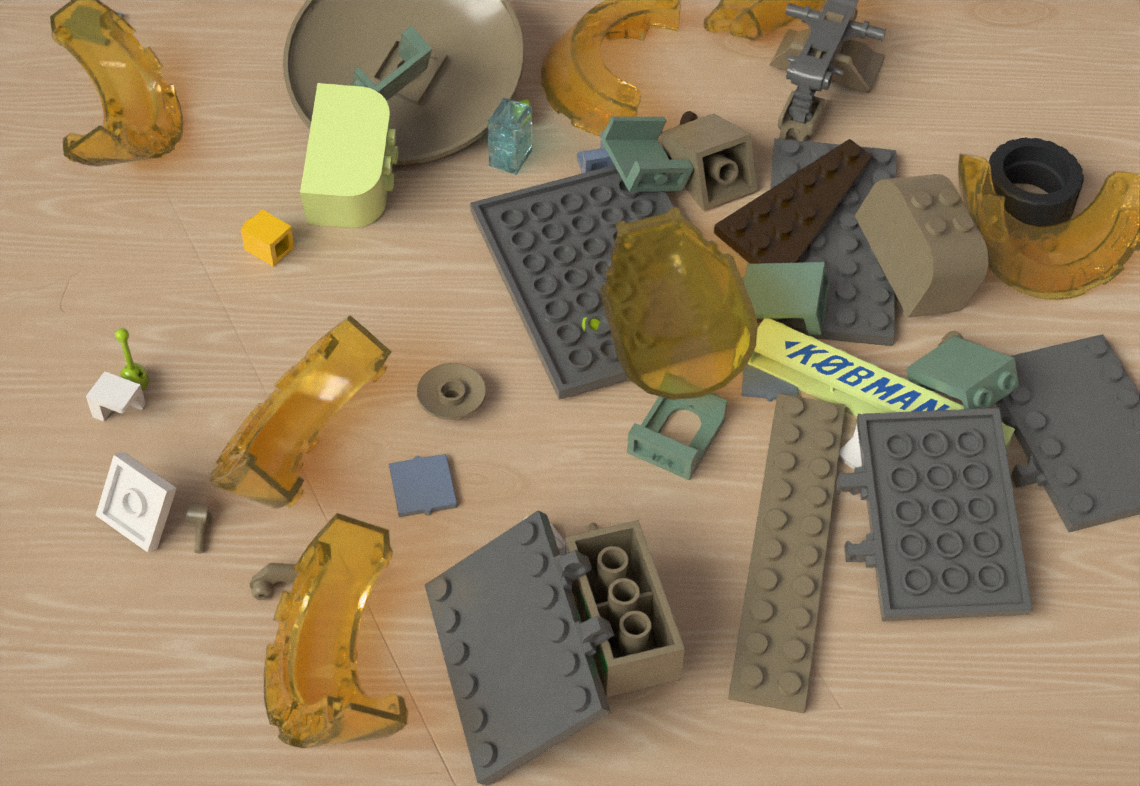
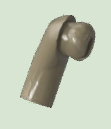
M269 563L252 577L250 581L252 596L257 600H266L270 597L272 588L280 581L301 583L303 566Z

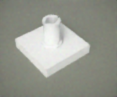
M127 453L115 454L96 516L143 550L150 552L158 548L177 488Z

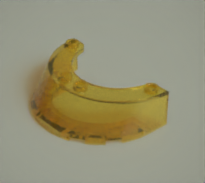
M71 0L51 15V34L54 41L63 46L86 71L98 92L104 113L103 126L99 125L85 136L69 133L63 138L64 156L72 162L102 167L161 158L175 150L174 147L176 143L181 141L183 134V115L180 102L173 84L167 85L160 69L164 66L150 46L144 48L133 35L136 30L123 17L100 0Z
M605 0L589 10L565 31L548 49L541 68V84L546 92L547 101L556 113H562L571 119L573 126L600 137L601 132H605L611 117H637L638 107L641 102V92L637 87L615 76L607 68L600 53L602 40L606 37L608 40L637 39L644 41L650 26L678 32L681 0Z
M959 154L958 181L962 201L985 240L989 269L1011 288L1023 294L1041 299L1060 300L1084 295L1085 291L1091 290L1100 284L1105 285L1125 269L1123 265L1129 260L1134 251L1138 252L1140 250L1139 173L1114 171L1106 177L1094 200L1077 216L1052 226H1033L1018 221L1004 209L1005 197L995 193L991 178V167L984 157L973 154Z
M351 315L346 317L314 343L295 367L292 365L274 384L278 391L275 389L272 394L267 396L264 402H259L221 452L216 461L218 465L210 473L209 481L217 488L272 509H278L285 505L289 508L294 506L304 493V490L301 489L304 479L297 474L304 464L301 461L303 455L310 453L319 443L320 437L317 435L336 412L369 380L376 382L387 369L384 363L392 351Z
M336 513L309 543L296 563L294 571L299 574L294 580L291 591L282 592L273 620L279 621L275 643L267 644L264 702L270 725L278 727L280 731L278 738L290 746L311 748L381 740L402 730L407 725L408 709L406 708L404 698L401 695L390 693L385 697L372 699L361 686L356 665L358 657L356 650L357 636L366 602L378 577L384 568L390 564L393 555L388 529Z

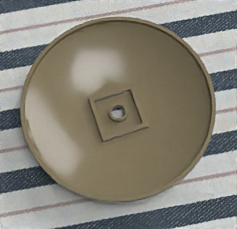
M307 0L292 22L284 47V79L293 107L300 119L310 130L317 83L352 86L354 70L360 67L375 86L405 63L399 56L398 50L402 33L412 25L432 48L427 69L387 100L390 110L391 127L396 129L395 146H398L397 165L424 163L453 154L467 147L490 130L503 116L517 92L524 65V46L519 21L509 1Z

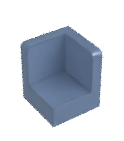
M601 140L599 149L577 153V160L582 173L614 165Z

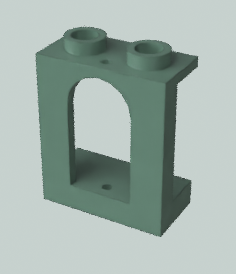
M665 374L662 392L641 425L634 423L628 433L627 453L690 480L725 422L728 400L719 397L715 393L706 392L694 387L684 380ZM679 410L691 411L701 420V427L689 446L659 434L668 418Z

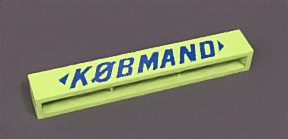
M764 318L747 343L745 363L797 386L799 390L820 400L844 404L845 411L855 416L865 413L964 409L963 405L951 401L936 392L920 387L903 377H898L872 363H867L843 350L836 349L812 336H807L770 318ZM1002 423L1007 452L1015 429Z

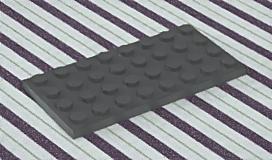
M774 138L770 189L833 150L839 144ZM862 147L872 155L869 167L856 185L851 187L841 206L837 207L833 212L831 220L811 248L807 249L800 258V263L825 262L830 288L822 335H808L804 318L770 319L781 322L787 327L816 339L892 346L894 341L895 292L855 215L876 182L882 179L896 178V150Z

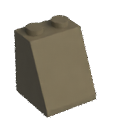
M711 114L661 132L663 149L669 160L689 159L692 163L694 170L685 188L702 210L705 211L758 191L750 133L716 114Z

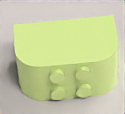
M317 83L300 190L307 225L349 228L364 227L375 222L382 215L386 207L388 191L393 192L395 176L392 173V164L397 165L398 146H395L396 129L391 127L390 110L387 101L380 93L371 88Z

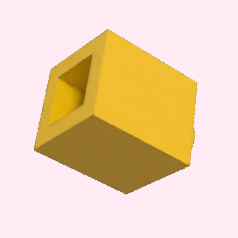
M263 209L254 217L248 219L240 228L244 250L273 267L295 248L291 226Z

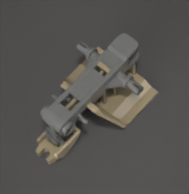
M827 0L821 12L812 10L809 5L801 7L788 3L785 15L802 19L801 21L807 23L809 29L802 31L788 29L774 58L770 62L772 67L787 70L786 79L791 80V84L798 85L797 89L790 93L779 116L778 127L781 130L779 139L795 137L798 141H807L808 138L814 136L825 105V99L816 97L814 94L816 91L821 92L822 89L828 90L831 80L847 84L848 88L866 93L870 92L885 55L874 52L866 43L851 39L860 36L862 39L870 37L883 41L886 29L869 25L870 22L864 21V23L855 21L858 14L856 7L859 0Z

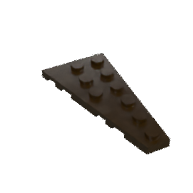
M848 139L716 223L714 234L749 264L800 263V258L814 244L831 220L833 212L837 207L841 206L851 187L856 185L869 167L872 155L853 140Z

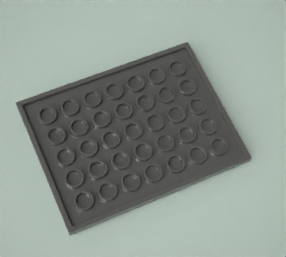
M615 165L470 203L474 220L559 400L746 346L747 336L666 192H629ZM587 317V319L585 320V331H583V318ZM592 319L601 321L596 331L588 326Z

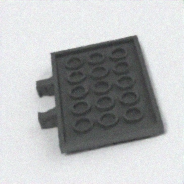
M1101 334L1012 355L1011 357L1015 358L1019 386L999 400L995 408L1000 410L1001 422L1015 429L1014 434L1028 458L1029 464L1023 466L1016 464L1012 471L1011 477L1016 487L1037 483L1039 487L1043 486L1069 533L1139 515L1140 393L1105 336Z
M999 408L858 414L856 422L862 466L855 467L854 473L838 474L836 486L838 495L842 492H850L852 495L860 493L861 500L867 501L870 533L866 534V540H863L860 544H852L850 541H847L844 546L846 562H865L866 568L875 567L881 620L901 621L1029 615L1032 611V604Z
M539 510L425 584L477 783L485 786L490 785L611 713L593 654L596 653L595 647L613 637L614 633L610 622L602 617L595 616L582 622L571 590L573 587L571 582L592 570L589 558L577 550H573L566 555L560 554L548 516Z

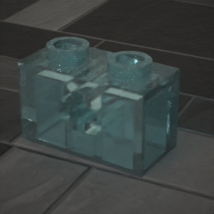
M503 98L488 120L489 166L515 175L518 174L532 152L531 106Z

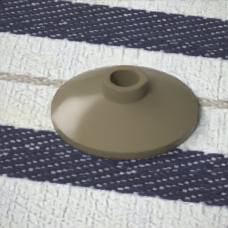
M445 363L431 368L421 377L417 386V397L422 408L430 415L445 420L461 419L473 414L481 407L486 395V386L482 376L473 368L459 363Z

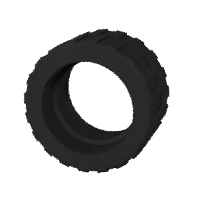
M1027 137L1009 140L1005 144L999 145L990 156L979 193L978 202L981 213L993 227L1015 238L1035 240L1055 236L1062 229H1065L1071 220L1084 182L1083 169L1073 154H1070L1067 149L1049 140ZM1014 183L1030 184L1041 188L1048 194L1027 192L1015 186Z

